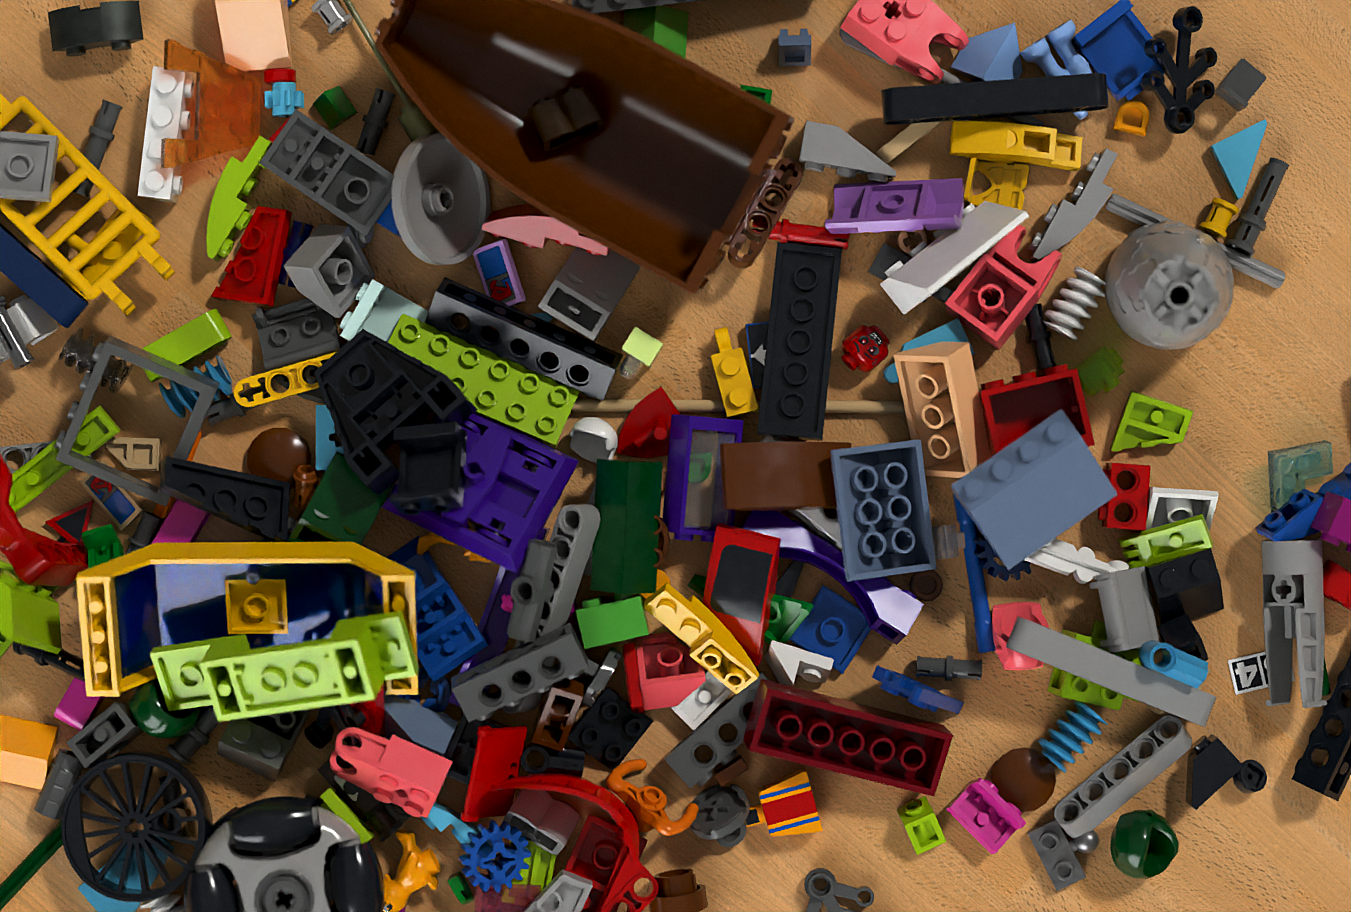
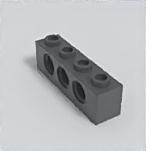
M568 623L536 638L533 642H527L451 677V689L468 722L475 719L481 721L491 717L495 710L503 706L512 707L521 703L525 696L536 691L537 693H543L550 690L556 682L564 678L574 679L580 676L585 671L584 669L589 667L587 655L571 623ZM547 657L559 659V662L554 666H546L542 663ZM520 670L530 674L524 680H517L513 677V674ZM489 684L497 685L500 688L493 694L486 693L483 690Z
M762 671L759 672L757 680L737 695L731 696L664 756V760L689 788L695 784L699 787L704 785L714 775L711 770L721 762L724 766L738 754L735 748L743 742L749 720L743 714V707L748 702H754L761 679L770 681ZM725 723H731L737 728V734L731 740L721 738L718 733L719 728ZM708 745L711 747L713 755L708 761H700L695 757L694 751L698 746Z

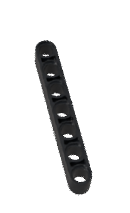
M1104 73L895 87L881 91L883 121L886 125L1102 110L1109 107L1107 80Z

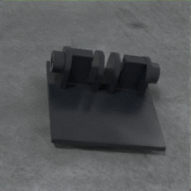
M606 687L604 690H601V694L592 707H589L587 712L583 713V717L576 726L571 728L567 739L613 770L623 761L653 723V720L644 713L634 714L631 711L630 703L620 697L614 689Z

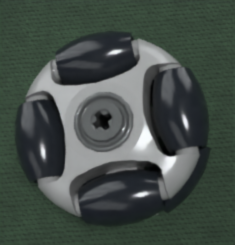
M308 794L304 798L294 796L265 798L248 803L240 808L234 807L212 825L207 842L195 862V870L187 872L184 888L185 912H383L385 901L383 873L378 857L370 842L361 843L359 834L348 823L331 811L322 808L320 804L324 802L323 799ZM325 861L329 862L330 866L324 864ZM334 900V904L330 907L329 903Z

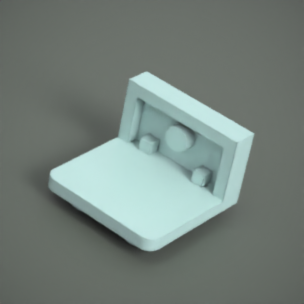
M372 279L370 284L365 282L356 296V300L359 303L354 312L348 311L339 326V328L343 329L340 336L350 341L364 329L388 342L402 314L425 322L428 311Z

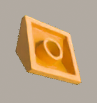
M0 714V781L42 790L46 781L45 778L50 772L59 726Z

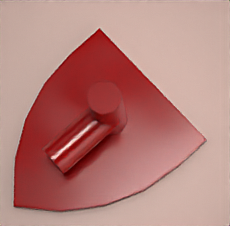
M662 386L638 402L626 417L619 434L617 453L635 458H655L668 455L671 415L681 414ZM692 432V442H693V441H695L697 438H696V436L694 435V433Z

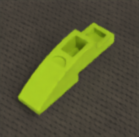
M262 136L258 137L243 163L231 156L216 186L209 211L206 237L207 256L213 260L219 261L221 257L226 258L235 244L232 239L238 229L243 231L251 220L252 214L249 212L252 207L243 202L242 198L244 195L249 197L256 188L258 180L255 178L261 168L267 169L260 164V161L273 144Z

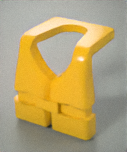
M972 157L964 193L965 201L968 204L972 203L974 206H979L984 201L1022 210L1025 198L1022 191L1027 187L1030 167L1025 164L1016 163L1008 165L1007 163L981 162L977 157ZM975 171L982 172L992 184L987 191L978 195H973L972 181Z

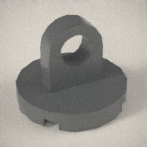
M611 647L599 665L587 658L589 667L584 669L585 671L580 675V677L589 681L584 690L581 702L583 705L589 708L595 703L596 699L594 698L600 690L604 689L618 664L617 661L622 656V652Z
M720 784L703 790L694 798L692 803L697 804L699 810L695 821L689 827L699 838L707 840L716 839L724 847H733L744 839L747 830L744 821L749 815L750 803L744 790L736 784H730L731 787H721Z

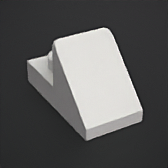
M774 640L771 641L765 656V660L778 682L788 686H793L796 675L802 676L808 682L825 683L834 659Z

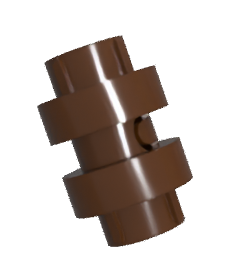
M675 869L655 875L654 878L659 888L656 897L649 903L650 912H699L708 907L705 885L696 883V876L692 869Z

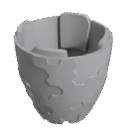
M1161 220L1159 223L1146 224L1131 231L1128 237L1114 251L1107 265L1104 280L1106 283L1104 285L1105 299L1118 326L1139 343L1161 350L1183 349L1205 339L1216 328L1218 329L1230 310L1233 299L1234 278L1231 264L1224 250L1209 234L1207 235L1180 221ZM1176 286H1184L1188 290V299L1183 304H1173L1170 300V292Z

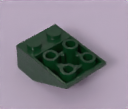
M336 451L294 522L287 542H355L361 545L393 484L378 496L363 483L347 464L344 454ZM323 563L344 574V563Z

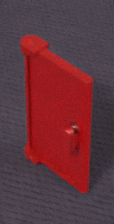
M478 727V740L464 811L461 812L460 816L462 821L475 822L479 818L505 816L513 803L515 789H500L492 792L490 788L493 784L507 780L509 776V779L518 777L528 727Z

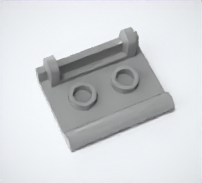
M1142 566L1096 575L1097 581L1090 582L1089 585L1090 589L1098 588L1108 638L1100 641L1101 647L1109 646L1110 653L1139 648L1147 641H1159L1146 567Z

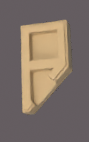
M112 437L103 444L126 470L161 471L162 439Z

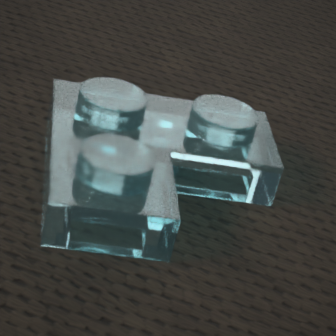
M1323 440L1268 451L1271 512L1281 508L1294 493L1303 490L1306 479L1333 474L1331 442Z

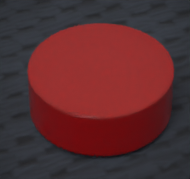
M264 70V83L267 85H272L274 82L296 83V70Z

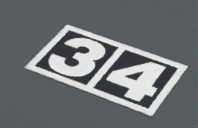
M1265 652L1227 660L1235 695L1269 687ZM1292 669V681H1295Z

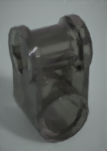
M379 802L361 819L364 822L368 821L380 835L379 840L384 842L411 815L407 814L398 805Z

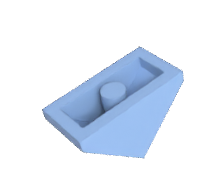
M1015 22L968 38L969 44L963 50H960L950 67L974 82L1019 79L1023 69Z

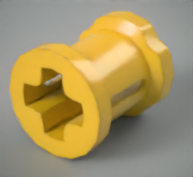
M1214 197L1211 201L1213 206L1205 222H1201L1199 228L1214 237L1225 239L1227 236L1225 231L1233 215L1238 213L1239 208L1223 199Z

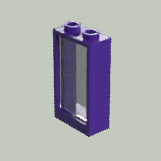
M671 415L662 520L668 527V531L674 533V539L693 541L694 535H701V541L713 542L718 523L734 526L736 510H723L720 444L742 443L743 420ZM693 429H696V430H707V432L693 431Z

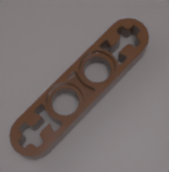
M783 158L778 161L733 237L728 249V259L735 267L748 268L756 261L800 185L803 167L796 159ZM791 169L793 175L788 178L785 186L779 185L783 173ZM775 193L781 197L782 203L777 207H772L766 204L764 197L766 194ZM753 219H761L766 223L767 229L762 233L754 232L751 230L749 222ZM748 238L752 241L748 254H745L743 258L737 255L738 249L741 250Z

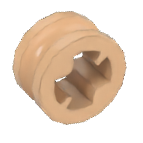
M902 230L898 235L897 245L901 252L910 256L909 252L912 251L910 245L906 247L903 243V240L908 238V231ZM924 230L909 231L915 232L914 236L918 234L921 238L916 247L923 241L927 244V236Z

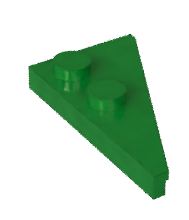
M695 574L687 586L703 597L707 577ZM774 594L771 599L769 627L765 632L764 641L768 644H771L772 640L785 644L810 613L814 605L809 602Z

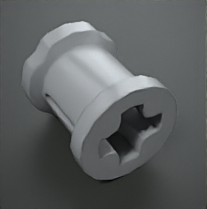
M318 0L311 7V10L314 13L318 12L329 27L327 31L331 35L342 30L353 20L352 16L346 14L337 0Z

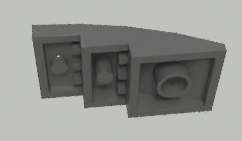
M297 109L260 161L261 165L366 236L392 200V182L394 177L392 173Z

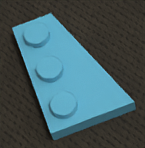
M155 836L174 850V847L166 838ZM152 845L164 865L169 856ZM127 846L105 876V878L118 885ZM134 850L126 888L142 890L136 852ZM144 850L149 886L151 887L159 873ZM85 882L78 887L79 891L97 912H136L142 903L125 902L106 897L89 887Z

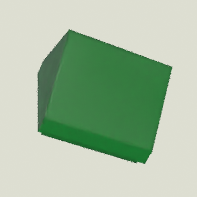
M340 86L323 92L313 103L331 131L358 113Z

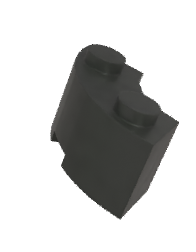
M139 1L99 2L100 7L80 9V5L48 12L52 50L66 51V56L72 57L85 55L86 50L111 46L114 51L131 49L132 43L144 40Z

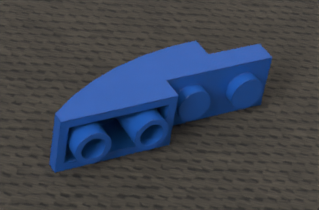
M1351 463L1333 480L1323 484L1317 493H1313L1305 488L1294 493L1288 502L1278 510L1268 514L1264 521L1255 527L1256 531L1274 542L1294 540L1320 532L1312 528L1311 525L1326 492L1328 491L1351 500Z

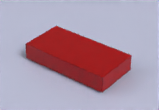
M635 642L627 643L622 648L630 708L634 714L645 712L640 686Z

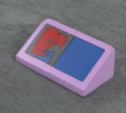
M506 239L478 248L473 252L487 296L506 303L508 306H515L526 300Z

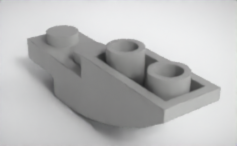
M1107 148L1100 155L1095 152L1086 167V170L1090 172L1085 183L1078 182L1070 197L1075 200L1072 204L1063 199L1059 202L1058 206L1054 203L1051 205L1044 217V221L1048 222L1042 234L1037 232L1028 247L1029 250L1033 251L1029 257L1030 260L1035 262L1064 246L1094 219L1114 190L1103 184V181L1115 161L1117 153Z

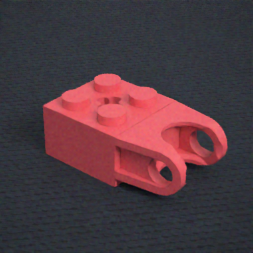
M858 0L840 27L891 66L896 65L932 84L940 83L944 73L937 62L931 57L929 45L940 43L947 47L963 50L969 44L968 36L962 28L931 0ZM885 14L890 15L892 18H887Z
M1021 224L1006 234L987 253L983 254L945 302L949 315L955 319L958 318L960 323L997 350L1002 348L1039 301L1056 272L1063 255L1054 250L1037 263H1026L1020 260L1017 252L1026 234V228ZM994 298H998V304L987 306V299L993 301Z
M354 727L346 728L337 735L335 749L329 759L330 768L338 777L373 794V797L382 803H393L402 807L411 816H422L424 818L428 817L453 762L393 734L390 740ZM353 736L360 741L361 747L342 745V740L345 737ZM339 755L353 766L348 769L341 768L336 762V757Z

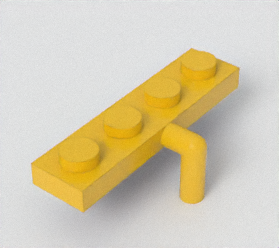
M133 205L150 223H152L153 220L148 215H146L139 208ZM118 208L91 241L122 214ZM131 223L81 268L79 272L92 284L133 246L142 235V232ZM75 232L65 240L78 253L89 244ZM62 274L61 278H63V279H64L71 287H73L81 296H83L86 300H88V299Z

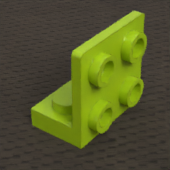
M1062 629V634L1110 653L1109 646L1101 647L1100 641L1102 639ZM1135 648L1112 652L1111 654L1132 662ZM1053 666L1047 692L1063 698L1114 710L1121 709L1123 694Z

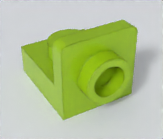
M926 797L911 800L897 809L917 855L947 842Z

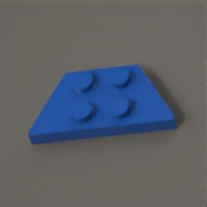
M878 665L872 678L882 682L881 689L896 696L908 699V702L923 709L937 712L938 708L959 714L964 704L963 701L949 697L908 676Z

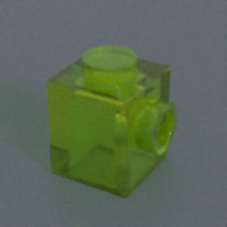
M1106 346L1100 347L1072 368H1077L1081 386L1089 396H1094L1102 389L1105 393L1109 392L1121 382L1118 377L1125 372L1121 367L1124 362L1120 355L1113 348L1108 350Z

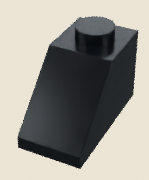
M1212 734L1208 738L1206 735L1199 738L1191 746L1193 751L1188 755L1186 802L1195 810L1244 767L1221 740Z

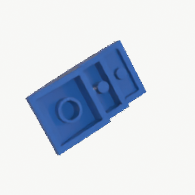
M417 536L386 558L415 572L417 653L427 674L435 682L488 646L429 550L422 556L416 553L419 536ZM366 571L367 577L383 603V580H381V576Z

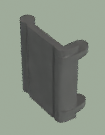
M308 298L264 310L263 307L256 308V313L252 314L258 332L266 372L334 353L341 349L335 318Z

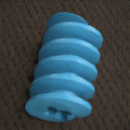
M217 355L216 367L208 360L205 361V372H202L196 366L193 367L194 372L220 383L213 399L214 401L221 399L220 390L227 396L233 392L230 374L221 357ZM170 380V389L159 383L164 400L179 418L186 416V408L191 412L193 411L200 392Z
M1076 700L1074 705L1078 712L1076 713L1068 709L1065 711L1069 722L1058 719L1056 723L1060 731L1048 729L1047 732L1051 741L1043 738L1038 740L1043 749L1041 752L1064 773L1067 772L1063 763L1064 760L1073 764L1076 762L1072 751L1081 754L1085 752L1081 741L1092 744L1093 740L1089 733L1093 732L1101 735L1102 731L1098 723L1101 722L1108 725L1089 706Z

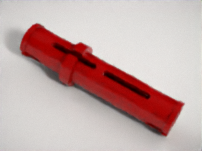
M753 219L752 227L765 229L752 228L751 230L762 233L767 229V225L763 220ZM782 219V222L778 221L768 239L778 240L780 243L794 242L847 250L848 240L835 238L849 239L850 233L831 234L826 227L789 223V219Z

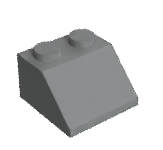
M320 224L283 265L297 291L335 318H340L354 302L362 285L365 282L369 284L375 277L349 226Z

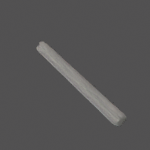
M1112 194L1106 204L1108 211L1140 226L1159 223L1161 220H1171L1117 194ZM1216 241L1224 250L1231 268L1276 289L1281 287L1286 276L1283 271Z

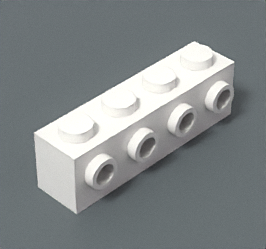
M153 66L137 195L144 199L177 203L178 195L182 193L183 176H180L181 165L185 163L187 156V144L184 143L185 132L189 131L191 124V112L188 111L189 98H193L195 90V80L192 79V75L186 70Z

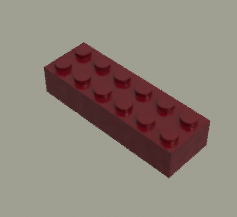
M761 679L744 733L743 742L748 750L935 796L953 734L942 724Z

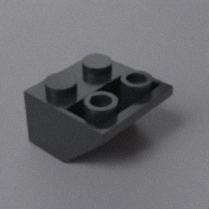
M463 713L444 757L453 761L446 776L469 785L478 740V727L502 728L509 726L491 718L481 721L475 719L468 722Z

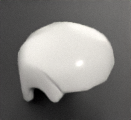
M598 417L582 418L574 424L569 434L572 437L570 448L580 457L597 463V459H612L618 445V437L613 427Z

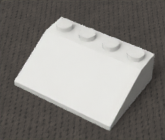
M984 201L978 207L971 203L963 211L960 229H940L934 232L935 241L930 245H927L924 241L909 252L912 259L903 265L900 260L885 271L888 278L880 285L901 312L906 314L1028 218L1029 215L1026 211Z

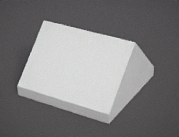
M1149 487L1146 530L1203 514L1210 531L1219 497L1218 491Z

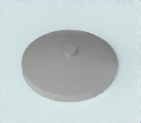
M442 133L426 134L415 139L401 155L394 172L392 209L395 223L402 240L416 257L433 265L456 264L467 259L480 245L486 232L482 230V224L490 215V189L486 172L459 152Z

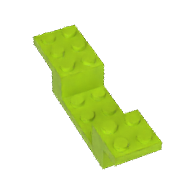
M402 611L339 620L327 639L250 650L246 634L154 647L150 652L168 711L213 705L218 721L374 700L385 680L413 677L419 671Z

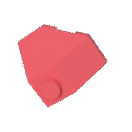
M668 632L635 638L640 686L645 710L677 706L706 681L704 667L689 656L691 648L689 649L677 641V637Z

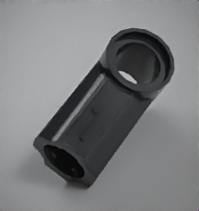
M530 743L523 748L521 764L523 769L530 774H566L582 777L584 750L564 748L561 752L536 743ZM533 750L542 752L545 757L543 763L536 767L530 766L526 761L527 754Z

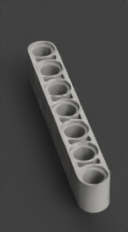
M592 504L564 506L558 514L549 541L558 547L550 578L554 591L552 598L547 603H544L536 638L567 623L600 525V513ZM517 640L514 648L527 643V641ZM547 657L542 663L546 666H552L555 657ZM520 670L515 672L513 677L517 680H524L530 674ZM536 691L525 696V699L515 706L508 707L506 705L501 708L509 714L534 710L538 707L543 693H537Z
M1017 616L1006 644L1007 648L1203 727L1206 726L1217 698L1202 690Z

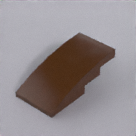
M745 442L720 444L723 510L781 511L785 509H837L830 450L852 448L851 443Z

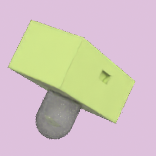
M634 327L622 347V351L627 355L620 365L619 371L621 376L625 379H633L638 375L643 365L651 368L664 346L663 343L639 328Z

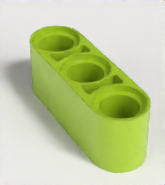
M213 309L142 349L183 367L229 341L232 335L218 310ZM143 368L151 383L163 378V376Z

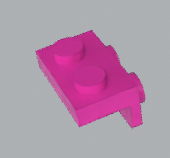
M978 778L970 781L946 810L992 855L998 852L1016 830L1023 828L1026 821L1021 817L1022 814L1015 805L1010 802L1006 803L998 795L999 791L993 783L986 779Z

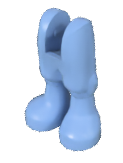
M1072 19L1046 34L1045 38L1037 40L1020 52L1026 62L1036 63L1046 74V77L1092 74L1089 62L1083 56L1077 54L1071 39L1076 31V26ZM1049 44L1063 60L1065 69H1062L1055 61ZM1088 111L1072 112L1079 120L1088 116Z

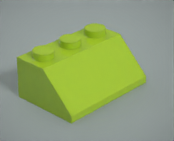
M3 570L0 573V633L9 641L58 654L62 649L59 603L50 597L52 591L46 586L29 585L19 577L17 579L11 573Z

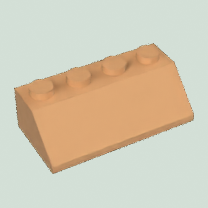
M942 341L894 354L911 440L921 439L925 476L962 478L990 459V447L969 342Z

